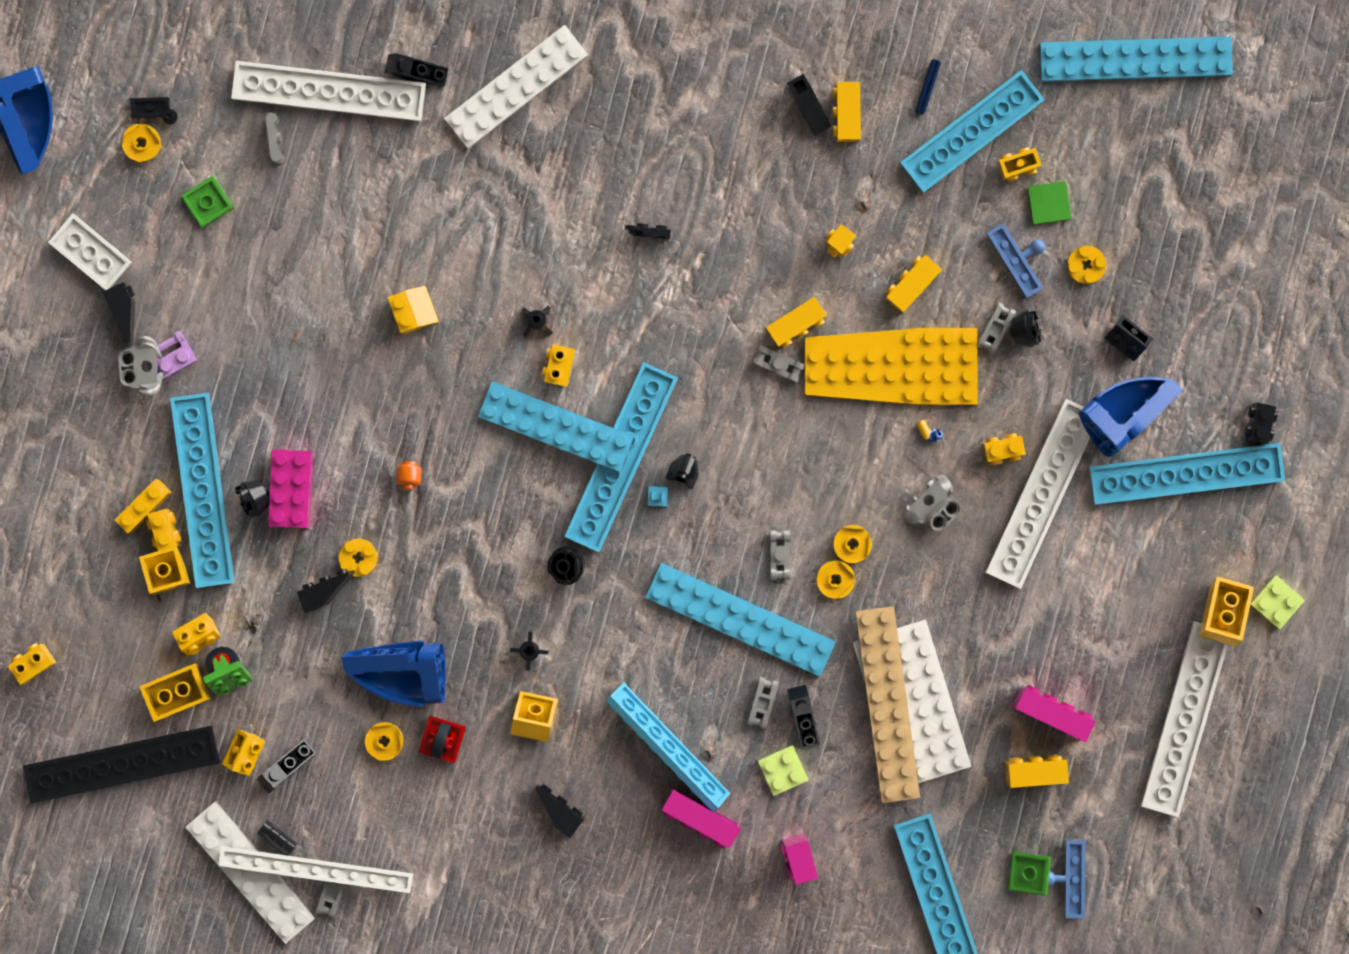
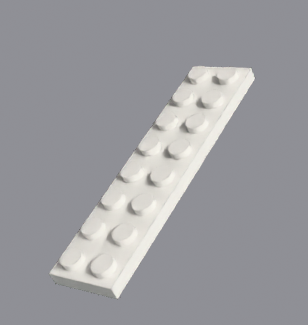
M564 25L444 119L467 149H469L588 57V54Z
M216 801L186 826V829L217 865L219 864L222 846L258 851ZM219 866L285 944L316 918L278 874Z

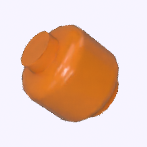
M402 462V465L397 467L396 483L402 486L403 490H414V487L421 484V467L417 466L416 462Z

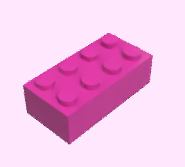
M272 449L268 526L310 528L314 452Z
M1032 686L1020 687L1011 707L1083 742H1087L1096 721L1092 720V715L1081 710L1077 713L1074 711V706L1065 702L1059 704L1057 703V698L1046 693L1042 696L1039 694L1040 690Z
M674 787L662 806L664 816L671 820L675 818L680 820V825L689 830L691 828L696 829L697 834L706 840L708 837L712 838L715 842L714 844L722 849H725V847L730 849L741 829L740 824L717 811L712 812L703 803Z
M805 833L782 839L783 844H780V848L785 862L788 861V863H785L790 881L794 880L797 885L819 879Z

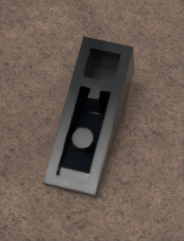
M122 282L103 291V294L126 344L132 345L134 344L135 300L133 296H135V292L131 285L128 286Z

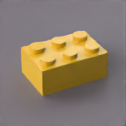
M1216 577L1210 584L1199 636L1237 647L1243 641L1254 587Z
M197 663L139 686L153 722L211 699Z
M1059 754L1047 755V759H1042L1040 756H1029L1028 760H1023L1021 757L1009 758V761L1005 762L1006 785L1010 788L1067 784L1069 783L1067 760L1059 756Z

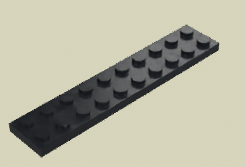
M213 725L32 763L24 765L23 769L30 803L219 764L220 758Z

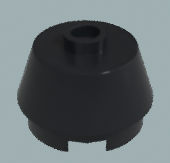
M1026 310L1012 318L1010 335L1013 337L1016 345L1033 348L1034 345H1040L1039 342L1042 339L1041 329L1038 326L1037 320L1039 317L1036 311L1029 312Z
M258 480L241 482V485L235 487V493L237 495L240 494V505L250 518L254 516L259 517L269 506V492Z
M561 547L555 550L548 559L547 570L557 583L571 585L577 582L583 574L585 560L576 550L570 547Z

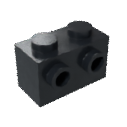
M1124 315L1117 320L1104 337L1112 346H1115L1133 362L1145 351L1153 339Z
M1258 402L1250 406L1248 417H1250L1249 424L1246 425L1244 436H1246L1245 441L1262 445L1269 444V441H1272L1274 436L1272 425L1273 422H1276L1278 411H1275L1276 406Z

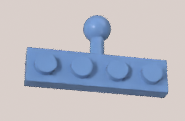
M1004 223L987 232L986 235L1025 298L1027 299L1043 289L1026 258L1032 254L1038 255L1043 253L1045 250L1044 242L1039 239L1033 240L1030 247L1021 252Z
M1065 840V875H1055L1050 871L1048 886H1052L1054 883H1065V918H1085V840Z

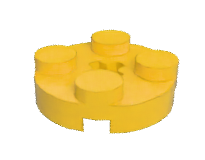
M132 125L123 135L122 148L124 153L130 159L139 163L153 160L162 148L158 132L149 125ZM138 139H146V146L138 148Z
M1082 246L1077 248L1070 254L1067 261L1069 275L1080 284L1094 283L1104 275L1106 259L1102 252L1095 247ZM1082 261H1090L1091 269L1087 268L1084 270Z
M848 525L840 529L835 535L833 547L836 555L844 562L858 563L870 554L872 540L864 528L858 525ZM852 538L858 543V547H854V550L847 546V542H850Z
M353 539L348 541L339 553L340 566L343 570L347 569L348 572L354 570V577H363L375 569L378 562L377 551L367 540ZM358 552L364 557L363 561H359V564L355 563L356 560L353 559V556L357 555Z
M830 561L819 569L816 581L818 589L823 595L837 599L847 596L852 591L855 578L854 572L848 564L841 561ZM839 575L841 577L839 578L840 584H832L831 576Z
M390 722L375 724L365 736L367 751L381 761L395 758L401 752L404 745V737L397 725ZM382 736H386V739L390 740L386 747L379 743Z

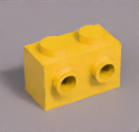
M1027 147L1019 150L1018 154L1011 155L1009 153L1001 156L997 166L1002 181L1008 180V182H1013L1020 179V175L1026 174V176L1038 173L1037 170L1042 165L1036 148L1030 149Z
M842 224L836 231L832 229L825 239L827 242L825 245L827 248L826 252L834 258L836 256L841 258L842 255L847 256L854 246L852 242L856 235Z
M552 344V348H548L546 359L549 362L547 367L544 366L542 378H545V383L568 387L576 352L575 349ZM560 353H562V354H563V358H562V359H558V358H557V355L560 354ZM555 372L559 373V376L557 378L553 377V374Z
M1016 433L1005 435L1006 439L998 440V437L986 439L987 443L982 444L985 463L991 462V465L1003 463L1002 459L1010 458V462L1021 460V456L1026 455L1022 436H1017Z
M170 509L147 514L149 519H146L148 529L153 532L152 544L155 549L157 548L160 551L174 546H181L179 542L181 541V536L174 525L176 519Z
M206 612L172 632L180 650L188 657L197 654L199 650L207 645L214 644L216 640L221 638L213 619Z
M35 643L27 649L28 652L25 655L19 654L11 659L12 663L8 667L20 685L28 683L57 663L44 644L38 645Z
M237 729L222 765L232 771L250 776L263 749L265 740L255 734Z

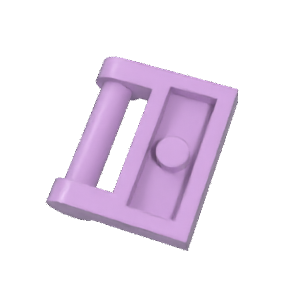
M180 330L174 333L175 336L158 345L160 352L178 342L182 346L161 359L156 357L157 369L159 373L163 372L164 380L198 361Z

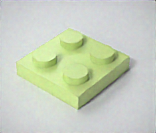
M1274 575L1250 605L1275 627L1281 629L1305 600L1279 577Z
M793 745L758 760L773 796L808 781Z

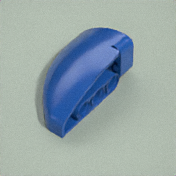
M39 66L0 79V133L22 175L35 170L39 166L49 144L52 130L53 112L51 95Z
M1141 377L1125 380L1099 393L1079 412V416L1084 429L1097 448L1105 456L1112 457L1130 440L1137 437L1183 389L1176 381L1167 378Z
M424 641L393 643L349 651L342 656L343 669L346 674L363 688L385 700L418 707L424 706L425 703L435 704L444 703L446 662L443 643L425 644Z

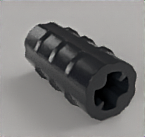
M268 820L257 832L261 838L283 855L289 856L298 844Z

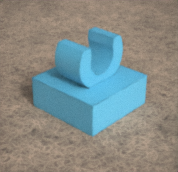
M649 486L648 506L667 507L668 487Z

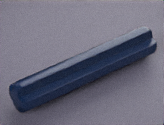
M932 59L915 108V112L918 114H925L941 65L939 60Z

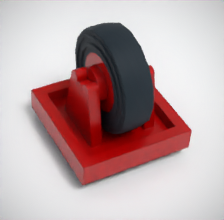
M429 715L418 753L456 763L467 726Z

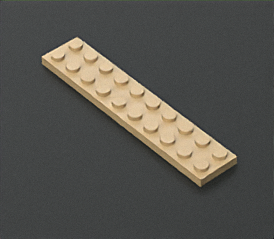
M894 606L855 611L881 802L886 803L920 798Z

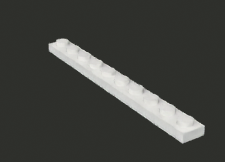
M223 846L221 847L218 866L405 893H411L413 873Z

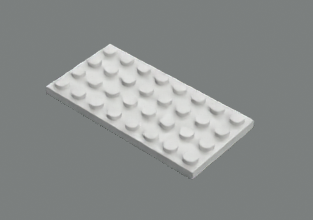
M926 620L897 628L918 783L972 767ZM857 640L852 642L864 679L860 642Z

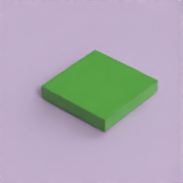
M213 175L181 195V198L202 229L234 209Z
M1066 181L1027 187L1033 225L1071 220Z
M1013 851L1008 890L1047 896L1051 857Z

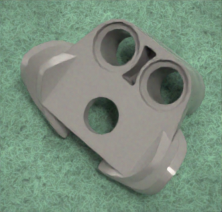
M147 336L138 337L133 347L123 350L118 356L121 383L128 387L137 388L140 395L143 396L156 394L161 388L163 372L157 374L156 357L161 359L162 355L154 339ZM131 354L133 360L130 364H127L125 361L126 356ZM145 361H149L152 364V369L149 372L142 370V364ZM130 373H133L134 375V381L132 383H128L127 376Z
M944 475L937 476L926 483V489L918 497H912L903 512V517L907 522L913 525L923 523L935 531H942L959 515L961 507L952 496V483ZM926 495H932L933 503L931 505L924 504L923 499ZM953 503L952 511L947 512L948 504ZM939 517V518H940L939 524L936 525V526H934V525H933V520H934V518Z

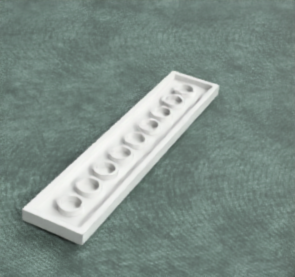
M236 61L231 99L422 122L426 83Z
M1068 399L1064 400L985 572L1019 589L1022 588L1090 439L1079 416V412L1084 407Z
M1193 621L1140 805L1179 817L1228 647V644L1200 637L1202 623Z

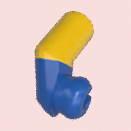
M925 420L916 423L925 440L938 442L942 439V431L929 429Z

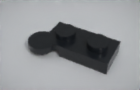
M169 97L130 98L132 119L163 118V121L169 125L176 123L178 120L176 111L170 109Z
M638 223L637 226L625 225V230H628V234H632V236L670 239L671 229H667V226L656 225V228H649L648 224Z

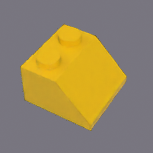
M426 286L406 290L387 297L402 335L439 322Z
M177 546L139 557L149 594L156 595L190 584L186 566Z
M520 691L513 717L511 735L548 742L558 699Z

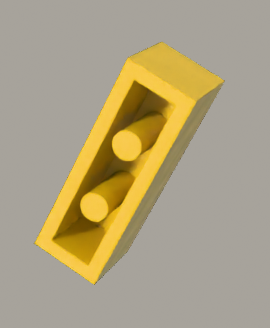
M837 82L836 87H833V99H836V106L833 107V118H836V126H833V137H837V142H860V82Z
M924 255L922 258L918 256L912 263L914 267L911 271L905 270L899 277L900 283L897 286L893 284L886 291L888 296L885 299L901 314L942 271L927 255Z
M813 297L767 326L766 331L777 348L782 346L784 349L793 343L791 339L798 336L801 338L809 333L808 329L813 325L817 328L825 323L824 318L827 315L817 299Z
M155 479L115 521L128 534H133L148 519L147 514L155 512L173 493L159 479Z

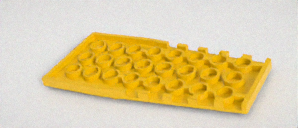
M914 328L806 337L805 395L915 405H978L977 328Z

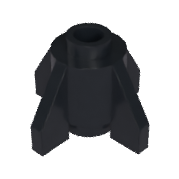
M547 306L542 311L533 310L531 312L523 307L522 311L527 315L528 324L523 334L525 337L532 330L540 331L542 329L549 335H552L553 332L546 326L547 318L545 316L551 310L550 306ZM539 317L540 321L538 323H534L533 318Z
M686 453L685 455H680L670 464L665 478L685 483L689 489H693L699 475L698 461L695 456Z
M528 632V641L524 642L520 648H510V652H520L521 657L526 660L527 671H530L531 661L536 659L539 654H549V650L540 649L539 645L533 641V632ZM528 647L534 649L532 654L527 653Z

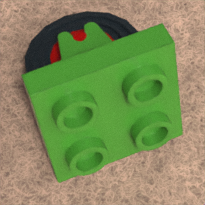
M229 647L215 648L206 657L205 668L208 675L203 678L205 684L217 696L226 695L230 690L243 687L252 681L251 674L240 663L236 652Z

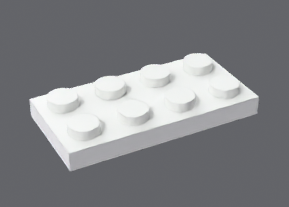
M73 213L48 242L105 290L112 288L133 263Z

